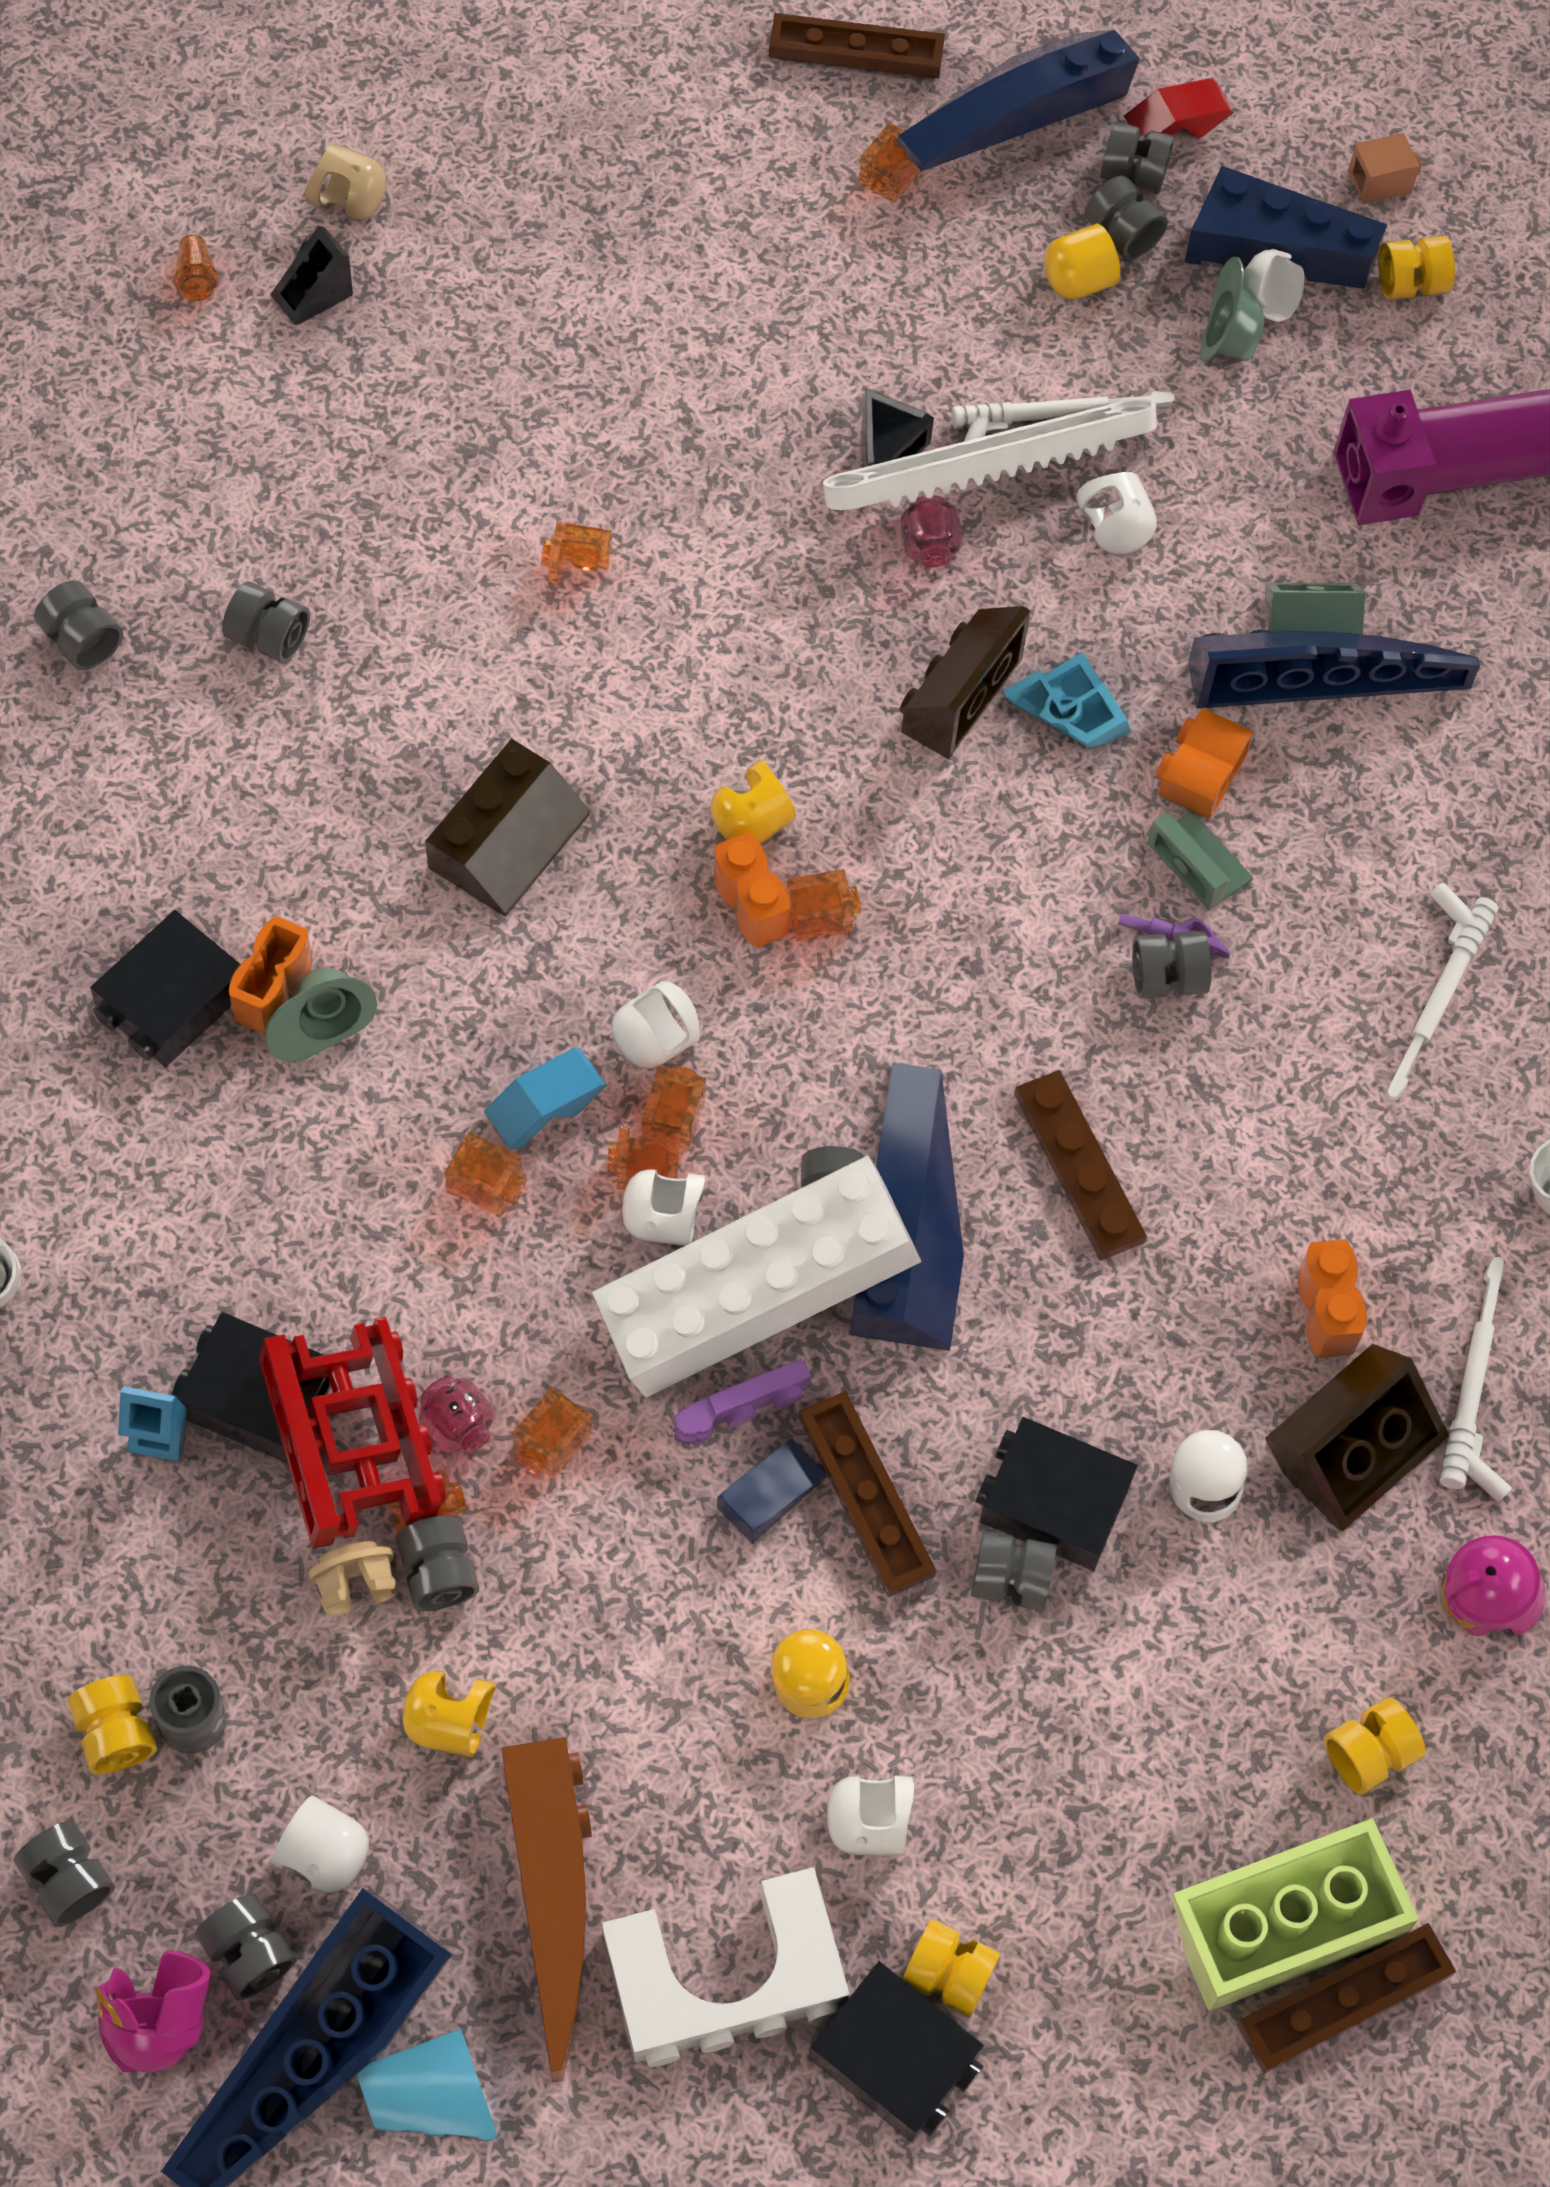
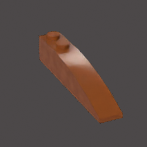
M566 1737L501 1747L552 2083L563 2081L577 2022L584 1970L586 1932V1889L582 1839L592 1837L587 1804L577 1806L574 1786L584 1785L579 1752L568 1753Z

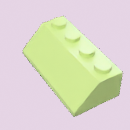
M1373 1818L1191 1886L1172 1895L1186 1959L1208 2011L1394 1941L1408 1934L1419 1920Z

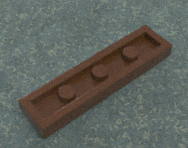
M774 13L769 44V58L939 79L945 34Z
M1057 1070L1016 1086L1014 1095L1099 1260L1102 1261L1144 1244L1147 1235L1061 1071Z
M844 1391L800 1410L799 1420L887 1597L935 1577L936 1568L847 1392Z
M1427 1923L1240 2019L1237 2026L1263 2074L1451 1978L1456 1973V1970L1430 1924Z

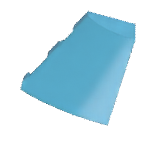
M1083 652L1044 675L1039 669L1003 691L1010 703L1088 748L1105 745L1131 733L1127 718L1105 683L1101 682Z
M461 2029L371 2062L356 2074L375 2130L399 2133L401 2131L423 2132L425 2135L444 2137V2135L480 2138V2141L488 2142L498 2138Z

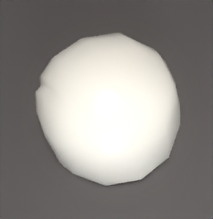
M1275 249L1264 250L1254 256L1243 271L1242 288L1258 300L1263 310L1264 319L1281 322L1289 319L1299 306L1304 291V270L1301 266L1289 260L1292 257L1290 254Z

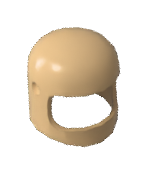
M332 143L324 152L309 180L305 191V199L308 203L322 208L330 204L343 206L346 208L347 218L364 220L371 217L381 205L387 185L386 174L382 165L375 159ZM328 174H331L327 187L320 196L323 180ZM341 196L347 197V201L345 202Z

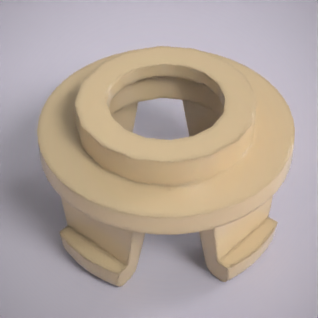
M374 1541L353 1543L329 1551L319 1557V1564L308 1572L310 1583L317 1585L322 1596L320 1601L327 1615H341L351 1611L348 1582L350 1578L363 1575L374 1601L378 1604L391 1599L398 1593L397 1584H395V1578L392 1576L390 1565L394 1560L393 1550L391 1547L377 1546V1543Z

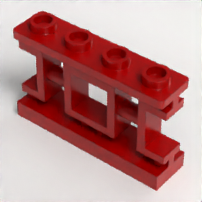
M386 1316L375 1318L371 1326L365 1327L364 1323L354 1325L350 1336L353 1350L313 1358L310 1357L304 1335L294 1336L293 1341L287 1342L285 1334L264 1338L259 1356V1364L312 1549L331 1546L334 1543L335 1537L344 1536V1539L355 1537L359 1526L355 1512L357 1510L399 1502L406 1526L415 1523L417 1519L422 1518L423 1520L436 1517L441 1504L446 1500L443 1478L440 1472L432 1471L428 1457L432 1451L429 1431L425 1424H418L414 1408L417 1407V1393L414 1382L410 1377H404L400 1364L403 1361L402 1342L397 1331H390ZM374 1356L381 1383L353 1389L349 1372L370 1368ZM328 1377L333 1393L311 1397L307 1410L299 1382ZM370 1407L381 1443L338 1452L328 1416ZM402 1450L410 1478L381 1484L376 1466L397 1462ZM356 1471L360 1489L339 1493L334 1506L326 1476Z

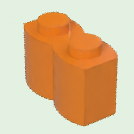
M1202 708L1195 720L1188 717L1182 725L1176 740L1180 747L1175 754L1167 752L1157 770L1156 778L1162 780L1159 796L1210 819L1225 795L1229 784L1250 750L1254 731L1205 708Z
M747 832L716 844L714 883L721 898L736 910L737 925L745 939L753 946L759 948L787 936L790 897L783 882L768 870L767 856L761 844Z
M279 916L273 917L261 928L254 942L253 955L237 968L230 982L229 996L235 1022L265 1035L267 1023L274 1012L289 1000V995L294 992V988L300 979L310 973L312 955L308 930Z
M1346 1239L1311 1242L1298 1272L1299 1294L1304 1305L1310 1311L1306 1322L1307 1338L1311 1349L1318 1358L1353 1355L1367 1323L1366 1306L1360 1292L1355 1287L1358 1276L1357 1259Z

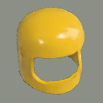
M1098 223L1053 240L1045 251L1044 271L1052 289L1065 299H1078L1119 283L1120 263L1115 245L1106 229Z
M758 760L746 769V778L751 789L749 792L739 794L731 788L723 786L712 798L710 806L711 817L716 828L726 840L747 832L761 844L796 819L795 808L789 795L763 760Z
M802 1629L790 1633L778 1643L772 1654L770 1673L777 1698L788 1711L799 1717L818 1718L829 1715L842 1706L849 1694L850 1675L844 1651L832 1636L820 1630ZM845 1681L844 1688L839 1698L833 1703L827 1705L829 1699L840 1690L843 1682Z
M430 1671L422 1674L412 1683L405 1698L403 1707L405 1733L418 1746L472 1758L479 1747L482 1733H471L473 1721L483 1730L489 1706L497 1686L496 1682L477 1679L468 1697L462 1701L448 1695L444 1671Z

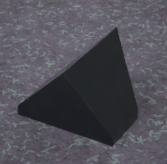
M318 226L314 233L304 238L293 263L270 294L294 325L307 321L353 295L349 256L323 226Z
M865 387L860 439L863 467L921 453L931 443L934 417L927 412Z

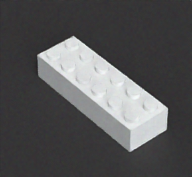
M869 1155L592 1293L629 1379L647 1398L922 1261L882 1177Z

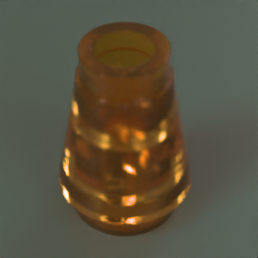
M187 235L179 242L174 285L181 295L188 300L202 301L208 299L213 295L219 283V276L205 240L198 235Z

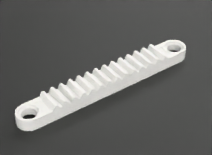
M1148 399L1125 400L836 474L823 481L825 505L827 508L834 510H850L885 501L893 507H898L901 498L910 503L916 502L918 493L929 499L933 497L935 489L943 494H948L951 485L964 490L968 481L977 486L982 485L984 477L992 481H998L1001 472L1009 477H1013L1016 474L1017 468L1029 473L1032 471L1034 464L1043 469L1048 468L1050 460L1063 464L1066 455L1079 460L1082 452L1094 456L1097 454L1099 447L1109 452L1113 450L1115 441L1144 434L1157 428L1156 403Z

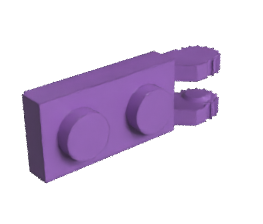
M799 1359L709 1395L707 1398L689 1404L688 1408L684 1407L683 1410H679L678 1414L675 1415V1428H673V1432H675L674 1437L678 1438L677 1442H682V1445H695L696 1441L700 1443L708 1440L714 1426L727 1422L729 1428L737 1427L754 1419L757 1416L755 1410L774 1403L776 1409H780L800 1401L804 1397L802 1391L808 1389L811 1379L805 1361Z

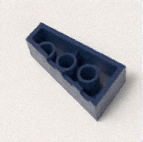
M1221 166L1191 229L1185 262L1199 265L1201 260L1222 263L1223 268L1227 260L1234 256L1241 259L1243 267H1247L1258 253L1264 250L1275 249L1290 254L1292 257L1289 260L1303 268L1307 281L1364 289L1378 259L1380 246L1382 245L1388 224Z

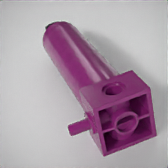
M1411 389L1349 399L1333 452L1358 526L1419 516L1426 495L1550 476V389L1417 409Z

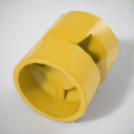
M1445 235L1420 238L1416 245H1413L1410 240L1383 242L1378 256V274L1384 297L1387 300L1413 298L1418 290L1424 296L1450 293L1455 281V259L1448 237Z
M116 1675L103 1678L79 1688L68 1698V1705L77 1731L87 1733L82 1739L81 1745L88 1768L92 1774L102 1775L118 1772L146 1761L157 1751L149 1722L142 1721V1718L138 1716L144 1707L134 1677Z
M1385 1697L1364 1710L1360 1715V1723L1355 1720H1348L1327 1733L1323 1738L1324 1747L1331 1763L1347 1786L1359 1795H1364L1389 1778V1769L1401 1772L1422 1759L1426 1754L1422 1735L1408 1712L1391 1697Z
M931 1918L902 1979L916 1991L928 1997L935 1992L942 1994L943 2005L971 2018L1001 1953L974 1939L967 1944H963L960 1942L958 1931Z

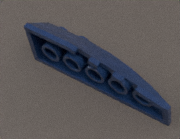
M1116 30L1074 34L1012 56L898 135L897 143L921 172L1126 96L1140 58Z
M1264 629L1255 630L1247 634L1224 635L1222 633H1210L1203 637H1194L1188 660L1197 709L1471 689L1480 667L1479 658L1428 644L1389 637L1334 631L1270 632Z
M893 1062L876 1169L884 1181L922 1262L855 1295L850 1335L950 1351L964 1252L941 1069Z
M362 1888L161 2172L180 2187H229L387 2048L450 1959L452 1953L419 1924L379 1894Z

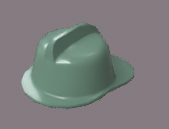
M1233 256L1227 260L1217 279L1208 324L1203 335L1199 353L1201 361L1208 362L1217 354L1241 361H1248L1253 357L1263 333L1265 322L1263 310L1258 300L1242 288L1244 278L1243 264L1238 257Z
M329 968L311 971L296 984L292 998L280 1006L268 1021L265 1032L267 1048L276 1058L292 1062L303 1061L364 1029L374 1018L377 1009L375 992L366 982L349 977L345 971L341 972Z

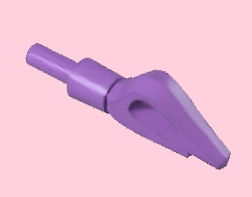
M1122 913L1120 915L1118 925L1148 934L1162 933L1167 940H1172L1176 932H1189L1192 929L1204 931L1208 938L1210 954H1217L1227 959L1230 957L1229 950L1218 940L1211 929L1198 918H1190L1180 925H1173L1152 917L1151 921Z

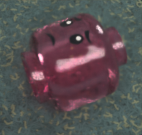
M933 495L929 499L924 496L918 497L916 502L910 503L909 507L902 513L900 527L906 555L910 559L923 563L926 567H940L947 564L950 558L955 556L962 548L963 536L959 512L952 503L945 501L943 497Z
M450 1375L444 1376L432 1383L422 1393L419 1399L421 1407L418 1411V1420L421 1425H426L430 1437L442 1451L455 1453L464 1450L467 1454H470L488 1442L491 1437L489 1429L495 1419V1410L473 1381L464 1377L454 1379Z

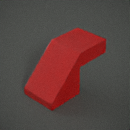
M1212 77L1159 88L1127 112L1124 118L1129 125L1137 126L1141 135H1146L1150 130L1174 135L1182 128H1185L1195 137L1202 138L1234 112L1219 84Z

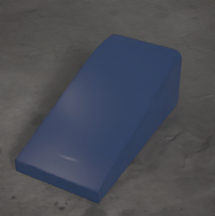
M791 1439L717 1497V1509L753 1544L827 1478V1474Z

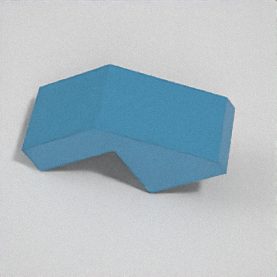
M574 1047L516 1078L484 1110V1113L510 1149H521L553 1117H575L607 1084L580 1048Z
M123 1386L120 1392L118 1435L129 1437L128 1452L179 1461L184 1449L187 1408L176 1396Z

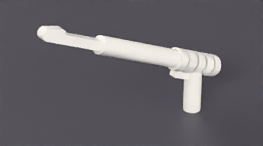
M1154 391L1151 393V396L1108 399L1107 396L1018 404H1011V402H1003L1000 405L998 403H991L988 406L986 404H978L976 407L974 405H966L963 408L962 406H954L951 411V420L954 429H963L964 426L969 428L964 440L965 442L984 437L986 433L1007 431L1008 425H1012V422L1054 419L1131 399H1148L1154 401L1156 407H1168L1173 404L1175 396L1171 392Z
M1441 883L1431 892V897L1456 923L1448 939V943L1454 945L1452 947L1453 953L1411 1034L1413 1041L1388 1088L1387 1098L1390 1101L1398 1100L1407 1088L1408 1079L1406 1077L1423 1044L1429 1043L1470 960L1474 959L1499 910L1498 905L1493 900L1485 897L1478 898L1472 910H1470L1445 883Z
M1494 1257L1489 1262L1484 1274L1487 1287L1479 1322H1476L1474 1325L1456 1417L1451 1423L1440 1483L1450 1489H1462L1465 1487L1466 1476L1468 1475L1499 1503L1512 1487L1479 1458L1483 1436L1476 1433L1477 1426L1475 1424L1495 1329L1494 1325H1492V1319L1504 1266L1502 1258Z

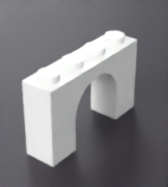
M814 1867L761 1881L760 1897L774 1944L776 1964L767 1982L756 1993L737 2002L724 2004L707 2002L695 1997L683 1988L671 1970L655 1909L601 1923L602 1938L634 2063L646 2060L648 2067L662 2066L680 2059L679 2051L700 2046L703 2053L714 2052L733 2045V2036L754 2031L755 2038H766L786 2031V2022L807 2017L809 2024H817L832 2020L840 2010L839 2008L843 2007L849 1999L850 1993Z

